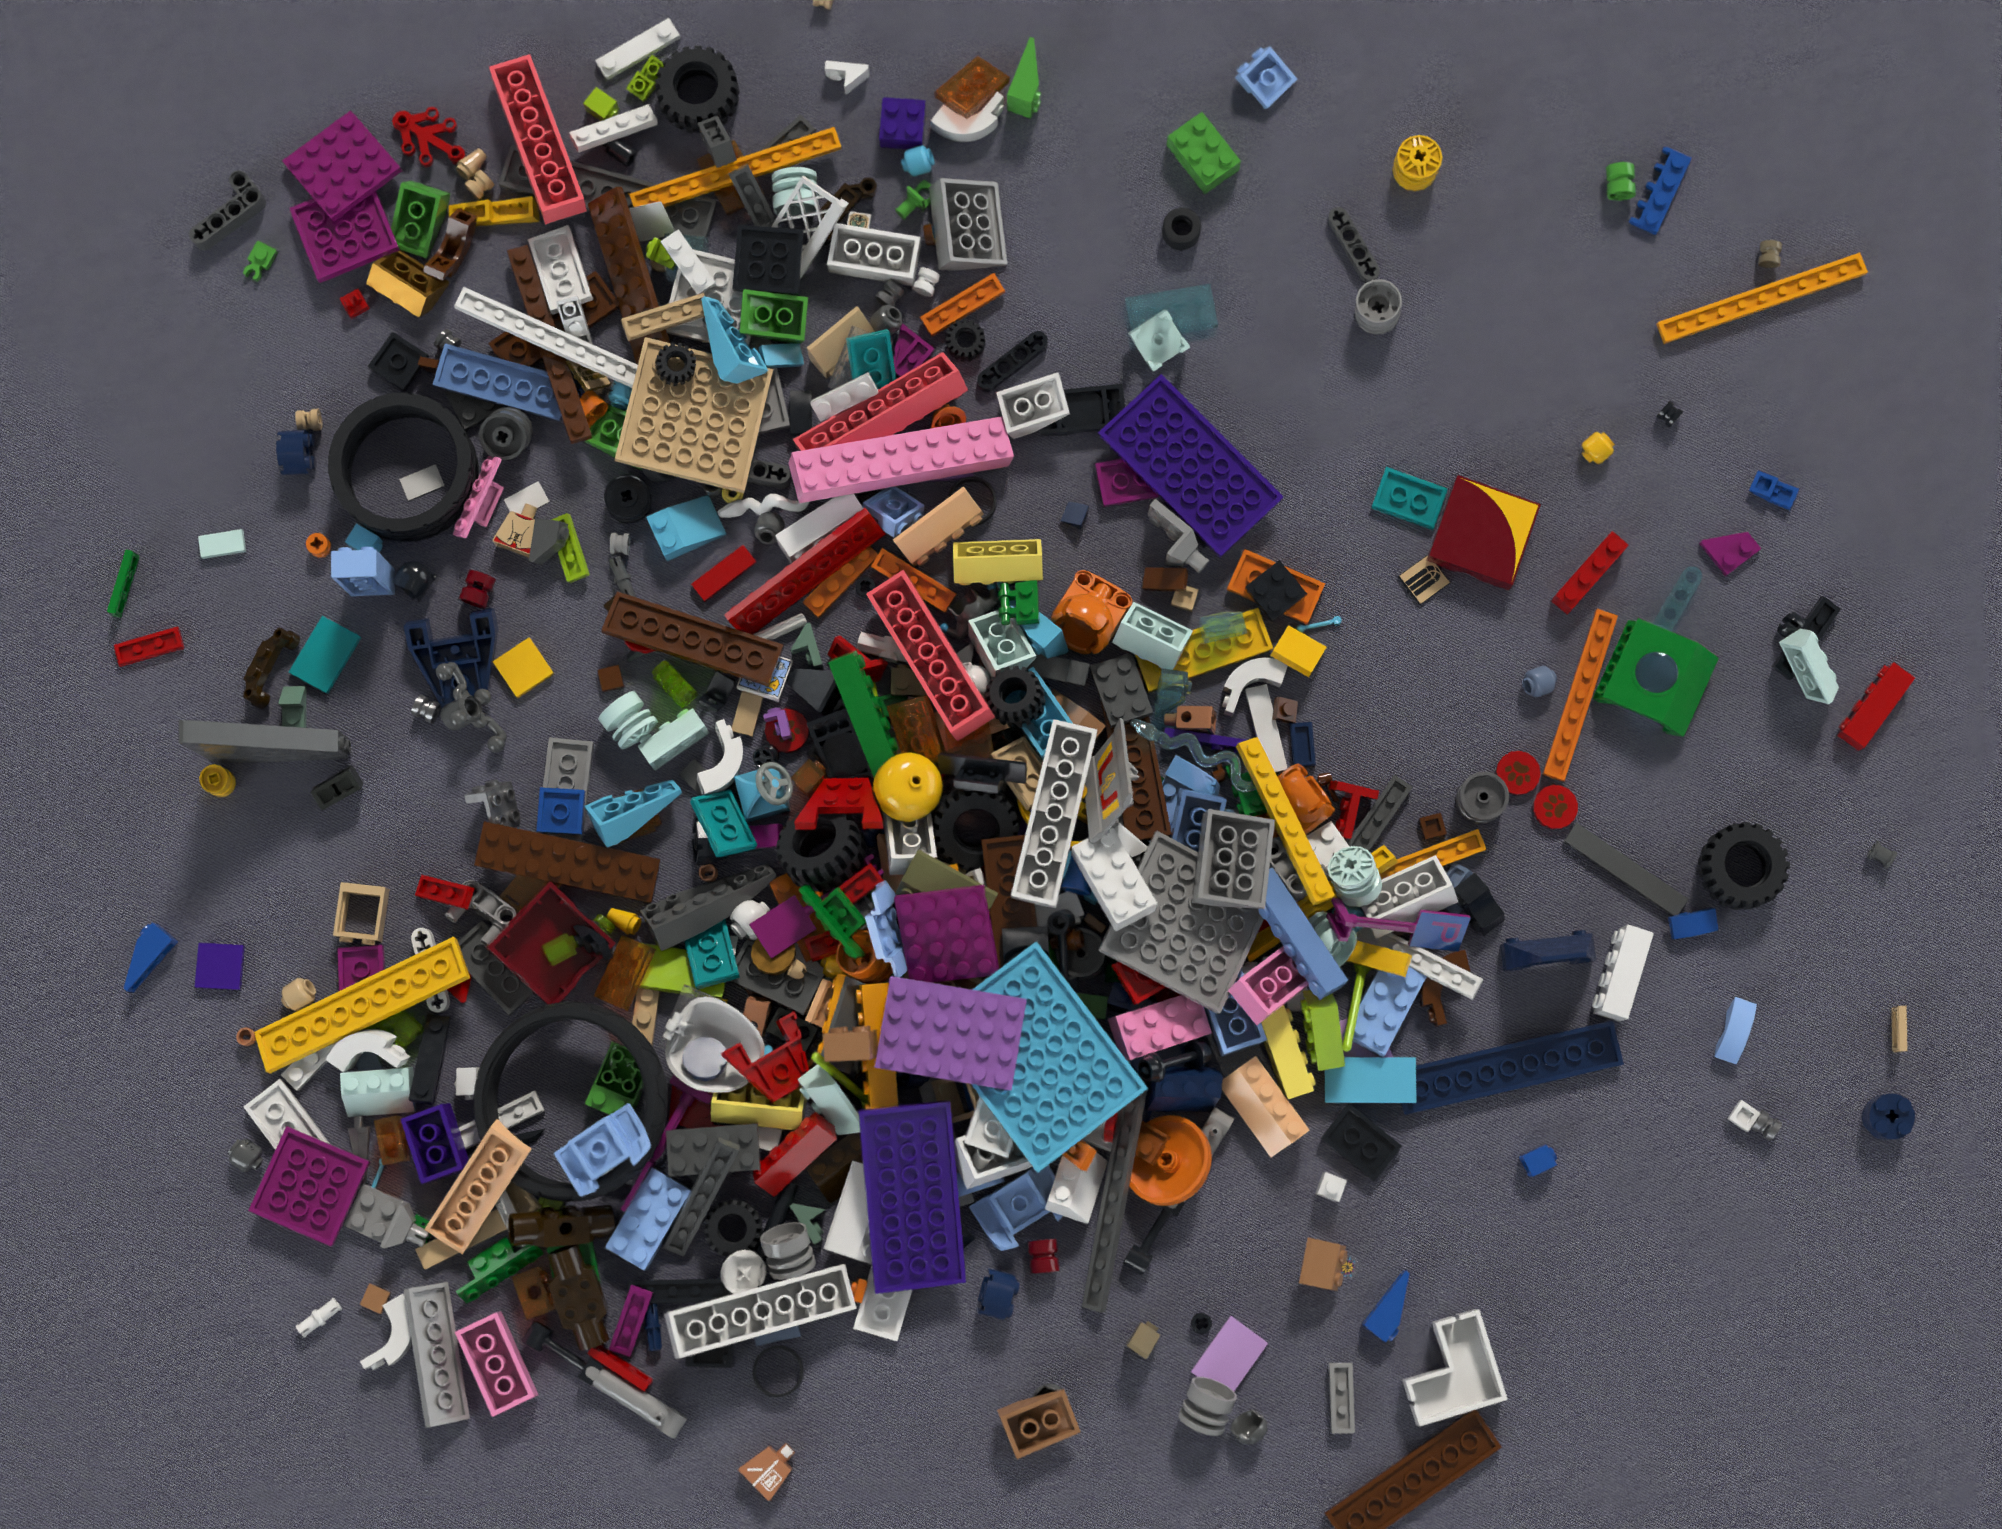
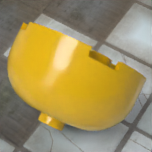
M901 753L888 759L878 769L873 782V792H875L881 810L889 817L902 822H911L927 816L938 805L943 791L942 778L937 767L928 758L916 753Z

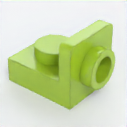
M654 237L653 241H650L646 247V257L674 271L676 267L675 262L661 244L662 240Z

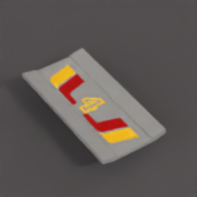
M1121 718L1117 722L1113 734L1096 755L1091 757L1085 782L1087 787L1085 801L1089 842L1095 843L1103 836H1107L1111 826L1125 809L1133 804L1131 781H1136L1139 776L1137 775L1138 770L1128 760L1124 720Z

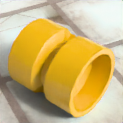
M208 765L201 771L199 776L201 787L217 797L230 795L236 786V778L233 773L220 765Z

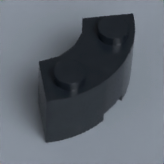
M1473 873L1454 888L1458 899L1457 905L1463 908L1466 914L1471 917L1469 924L1475 932L1480 931L1485 936L1505 921L1503 910L1494 900L1488 886L1476 873Z

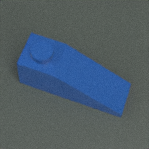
M153 922L147 924L141 930V936L137 939L123 988L128 992L134 993L178 943L160 925Z
M1406 1270L1399 1274L1362 1323L1365 1328L1383 1342H1386L1388 1339L1392 1341L1399 1332L1397 1327L1400 1325L1409 1273Z

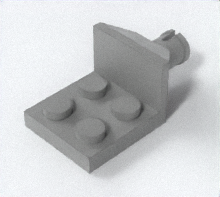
M1155 499L1149 506V521L1158 528L1161 526L1167 531L1166 535L1173 541L1177 540L1167 552L1165 563L1168 566H1184L1186 563L1199 574L1209 563V559L1205 558L1197 550L1198 543L1193 529Z
M365 1183L362 1184L343 1225L381 1242L380 1247L388 1248L406 1241H411L423 1247L427 1240L425 1238L430 1234L424 1228L415 1224L416 1219L410 1203Z

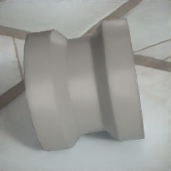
M611 533L610 554L623 553L624 555H629V533H624L623 535Z

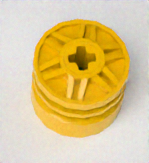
M1416 135L1403 141L1398 148L1392 169L1397 183L1406 190L1412 191L1424 190L1429 187L1435 180L1441 166V148L1436 141L1428 136Z

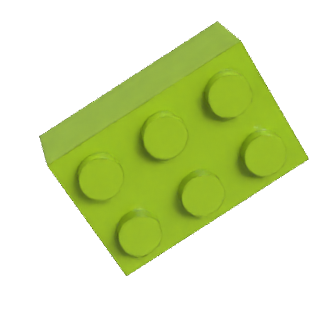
M1311 990L1303 991V999L1300 1000V1006L1305 1016L1303 1028L1308 1040H1305L1307 1053L1310 1055L1311 1063L1316 1064L1318 1071L1345 1067L1338 1005L1333 994L1331 993L1319 1000L1317 995H1314Z

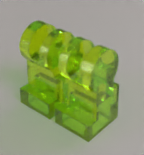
M666 660L658 664L651 672L654 676L653 679L666 693L670 692L668 695L682 710L698 696L696 690Z
M405 1009L365 1028V1030L377 1029L379 1027V1030L389 1032L393 1028L395 1031L392 1034L397 1036L394 1041L395 1045L405 1050L408 1045L423 1033L424 1027L412 1015H409L410 1013Z

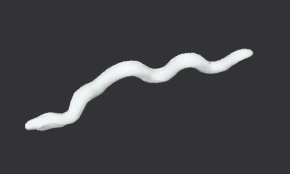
M769 494L762 503L751 497L733 501L717 512L720 518L741 516L749 508L756 514L761 515L770 512L775 506L791 512H801L808 507L810 502L799 503V501H793L778 494Z

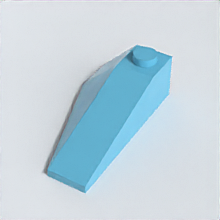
M672 779L646 786L644 791H625V796L613 798L612 795L606 796L584 807L599 838L606 847H610L630 837L677 798L682 791Z

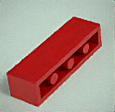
M1612 531L1551 599V602L1568 615L1629 545Z
M1894 662L1888 666L1884 665L1878 671L1877 676L1879 678L1875 684L1871 682L1864 691L1866 694L1862 701L1858 700L1851 709L1853 714L1850 718L1846 717L1838 727L1841 730L1837 736L1858 751L1866 747L1915 679L1914 676Z
M816 1112L810 1117H806L795 1131L790 1132L780 1145L775 1146L769 1155L760 1161L761 1170H753L754 1183L775 1197L837 1139L835 1126Z

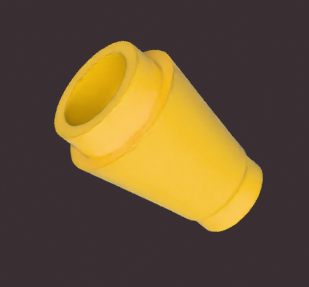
M611 908L607 914V920L627 935L636 934L641 926L642 919L637 914Z

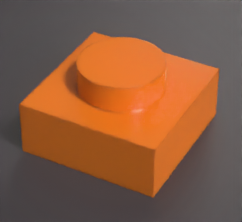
M857 1278L856 1282L852 1281L851 1290L855 1302L862 1303L868 1283L867 1280Z

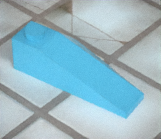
M704 296L701 300L713 362L718 370V376L723 381L738 384L765 374L768 369L760 354L755 348L750 349L744 341L747 337L744 334H740L739 330L732 325L734 320L720 301Z
M997 582V586H998V589H999V590H1000V584L1003 583V582ZM1016 600L1009 601L1010 608H1016ZM1039 612L1040 623L1019 625L1037 655L1042 654L1048 659L1068 652L1063 630Z

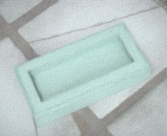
M242 529L198 536L202 559L246 552L244 531Z

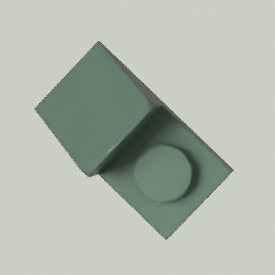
M809 622L803 627L791 648V653L797 654L809 650V652L805 653L809 666L814 665L815 670L824 667Z
M283 687L279 699V706L282 707V726L306 728L307 687Z
M794 1203L790 1205L800 1223L806 1225L812 1242L816 1245L822 1241L821 1235L824 1233L817 1222L813 1224L811 1220L826 1210Z

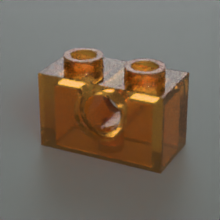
M808 759L791 779L793 784L810 799L824 778H827L825 767L817 760L812 762Z
M402 1116L374 1120L382 1165L384 1166L410 1161L406 1136L400 1120Z
M536 1267L512 1276L526 1320L556 1310L552 1294L547 1286V1283L550 1281L545 1269L542 1270L541 1267ZM534 1286H538L541 1289V1296L538 1299H534L530 1293Z

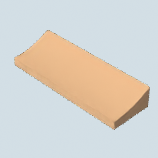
M496 1119L424 1230L463 1254L531 1151V1148L516 1138Z

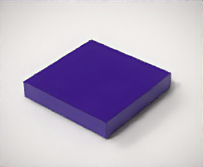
M198 943L194 987L241 990L245 946Z

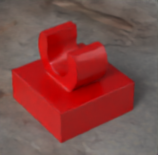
M358 288L339 298L351 319L370 309Z

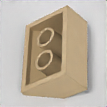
M856 306L807 347L809 359L826 379L830 376L834 377L842 370L841 367L844 364L849 363L846 338L875 331L861 310Z

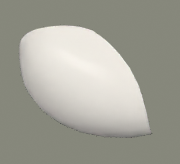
M699 997L692 1000L683 1009L681 1014L675 1012L672 1019H669L665 1026L666 1031L663 1037L668 1039L665 1049L667 1064L676 1077L697 1090L716 1093L731 1092L742 1088L749 1081L729 1062H727L725 1071L714 1080L701 1081L692 1078V1075L684 1070L682 1056L688 1043L694 1039L701 1037L714 1038L720 1041L726 1050L740 1042L752 1063L764 1056V1042L755 1026L737 1009L715 998Z

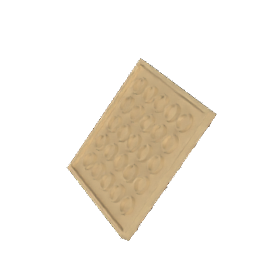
M645 337L615 462L744 493L773 369L767 368L768 371L765 374L738 384L723 381L718 376V370L714 365L712 354L689 348V351L692 350L694 352L693 356L696 357L693 377L691 376L689 382L686 380L684 385L678 383L677 386H673L674 383L672 382L668 385L666 380L662 381L660 375L656 373V359L660 349L663 350L665 345L669 347L670 343ZM678 357L670 358L667 362L668 367L672 371H680L684 368L683 360Z

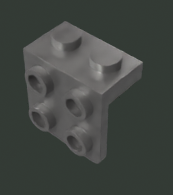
M498 779L485 782V785L473 787L472 792L464 795L466 804L484 802L490 823L516 827L521 822L515 799V791L511 781L498 782Z

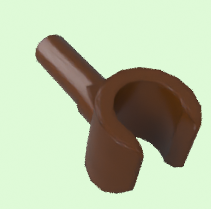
M1216 751L1217 770L1211 772V774L1220 783L1225 780V771L1221 763V753Z
M1330 773L1319 774L1317 776L1319 785H1327L1329 790L1330 781H1333L1332 775ZM1329 790L1333 801H1338L1336 792Z

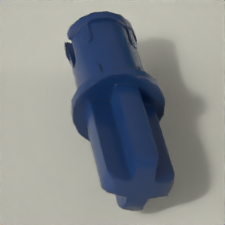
M657 1304L648 1305L645 1313L646 1327L644 1329L647 1331L650 1351L662 1349L660 1333L662 1324H659Z

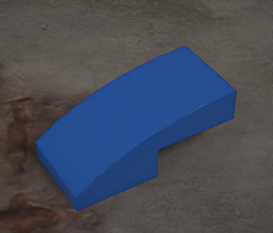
M1757 471L1749 491L1770 503L1791 511L1799 493V488L1782 483L1777 477Z
M1707 908L1693 913L1685 912L1668 917L1672 939L1692 937L1719 930L1715 908Z

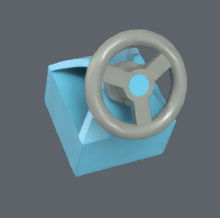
M767 762L762 764L758 770L734 776L744 817L747 822L791 811L788 800L793 792V783L787 770L780 764Z

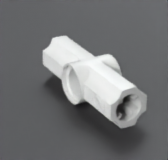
M865 632L860 633L857 643V649L860 652L879 656V658H883L888 662L897 663L899 661L908 664L893 637H881Z

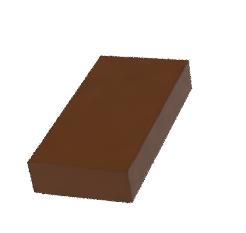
M1145 567L1142 589L1145 591H1186L1189 570L1187 568Z

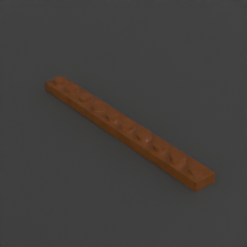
M528 245L507 250V256L527 315L555 327ZM538 346L570 443L574 444L592 439V434L566 358Z

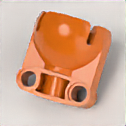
M1080 570L1075 574L1071 584L1052 612L1051 621L1063 630L1069 649L1080 654H1089L1091 652L1097 654L1109 644L1131 607L1132 598L1128 593L1089 571Z
M1298 763L1290 766L1277 777L1305 835H1307L1331 817L1335 808L1313 776L1305 778L1308 772ZM1268 813L1255 816L1271 819ZM1274 826L1273 838H1278L1279 835Z

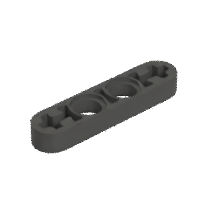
M1342 207L1333 208L1328 215V223L1360 279L1365 283L1377 280L1380 274L1379 266L1347 211ZM1335 214H1337V216H1343L1341 219V223L1344 227L1341 229L1340 222L1338 220H1333ZM1350 231L1354 234V239L1346 241L1343 239L1342 234ZM1360 249L1365 253V257L1363 259H1356L1353 256V252ZM1369 260L1366 265L1370 271L1374 270L1373 277L1365 275L1366 267L1364 263Z

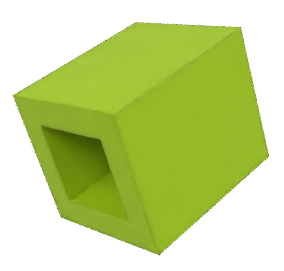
M595 87L583 103L585 110L599 121L617 116L619 113L617 101L597 87Z

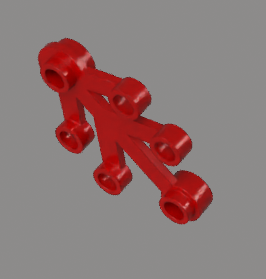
M429 107L426 112L413 115L408 111H399L393 116L392 123L394 128L401 132L403 140L401 149L406 156H412L416 152V148L411 142V131L418 137L421 152L419 160L424 167H430L434 162L429 152L428 142L447 153L450 161L455 165H458V162L466 157V153L461 146H451L433 135L442 132H455L457 130V123L453 118H447L440 124L420 127L416 123L427 120L435 122L439 119L440 114L437 108ZM431 112H436L434 117L429 116ZM402 118H406L405 123H399ZM448 123H454L453 127H447ZM411 146V151H405L406 147ZM460 151L458 156H453V152ZM425 157L430 158L427 163L423 162Z

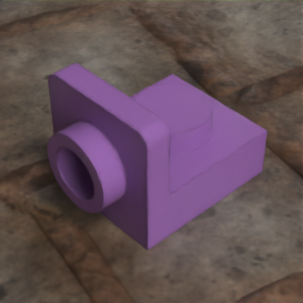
M773 708L767 710L768 713L763 714L765 722L778 720V722L774 723L777 736L781 735L783 740L792 739L785 709Z

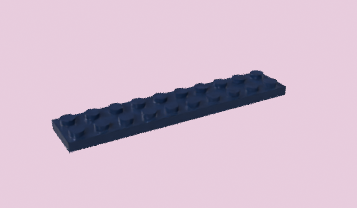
M1613 1020L1416 1065V1103H1401L1403 1114L1407 1115L1624 1065Z

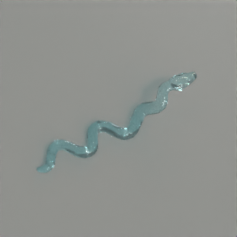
M1133 719L1130 723L1139 735L1149 741L1159 742L1166 750L1177 749L1187 745L1194 760L1202 767L1209 768L1223 762H1228L1231 766V782L1233 786L1242 793L1256 790L1252 780H1242L1241 761L1235 753L1225 750L1212 756H1206L1200 742L1191 733H1183L1170 738L1167 733L1158 731L1153 724L1138 719Z

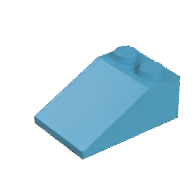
M709 495L667 507L646 517L667 562L727 535Z

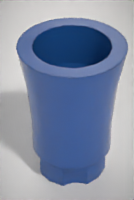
M1071 855L1069 866L1060 888L1069 893L1090 896L1091 888Z

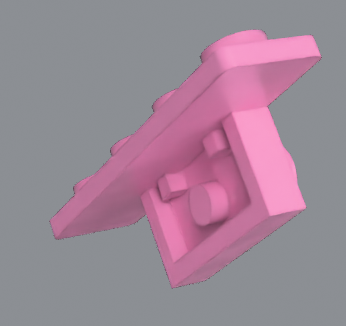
M488 456L482 463L480 475L473 483V490L469 499L464 503L461 517L455 523L454 536L467 538L474 522L487 527L504 487L493 482L502 459Z

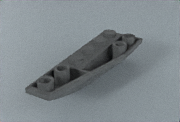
M769 864L761 865L713 882L670 894L666 899L657 903H651L646 908L640 910L654 941L660 950L663 951L723 921L732 914L739 904L751 900L776 877V874Z

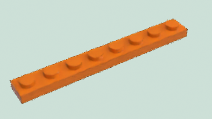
M1600 609L1595 610L1542 775L1562 782L1565 781L1618 615Z

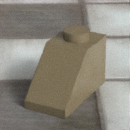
M1149 1321L1145 1324L1140 1322L1127 1341L1126 1346L1147 1359L1161 1336L1157 1333L1159 1328Z

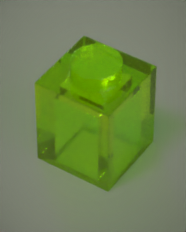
M567 933L541 945L551 966L577 954L575 948L578 945L572 935L568 936Z

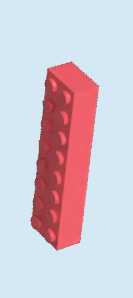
M530 54L490 66L489 70L494 87L545 224L586 212L583 194Z
M942 352L878 389V394L830 417L794 438L793 441L798 450L803 451L890 436L904 430L913 422L923 419L925 415L932 411L940 409L949 401L959 398L968 391L959 370Z
M904 570L866 593L947 728L957 741L995 718L992 710Z

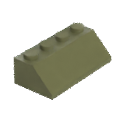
M918 849L895 894L904 895L982 884ZM984 886L990 911L998 893Z

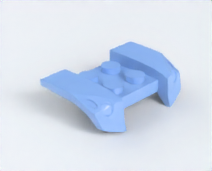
M1175 755L1162 782L1170 828L1180 788L1216 796L1219 795L1220 785L1215 778Z
M884 880L878 883L876 890L871 893L875 908L865 916L876 959H884V962H890L894 977L900 978L907 971V964L900 929H898L896 921V911L892 907L896 894L888 882Z
M630 1103L568 1141L565 1146L554 1152V1155L581 1197L595 1192L600 1187L596 1179L630 1157L631 1163L634 1166L648 1152L651 1144L643 1124Z
M1049 1165L1038 1173L1034 1167L1027 1169V1172L969 1206L982 1230L997 1249L1003 1251L1018 1247L1019 1245L1013 1235L1050 1212L1045 1210L1056 1175ZM1053 1213L1057 1221H1059L1063 1217L1062 1215Z

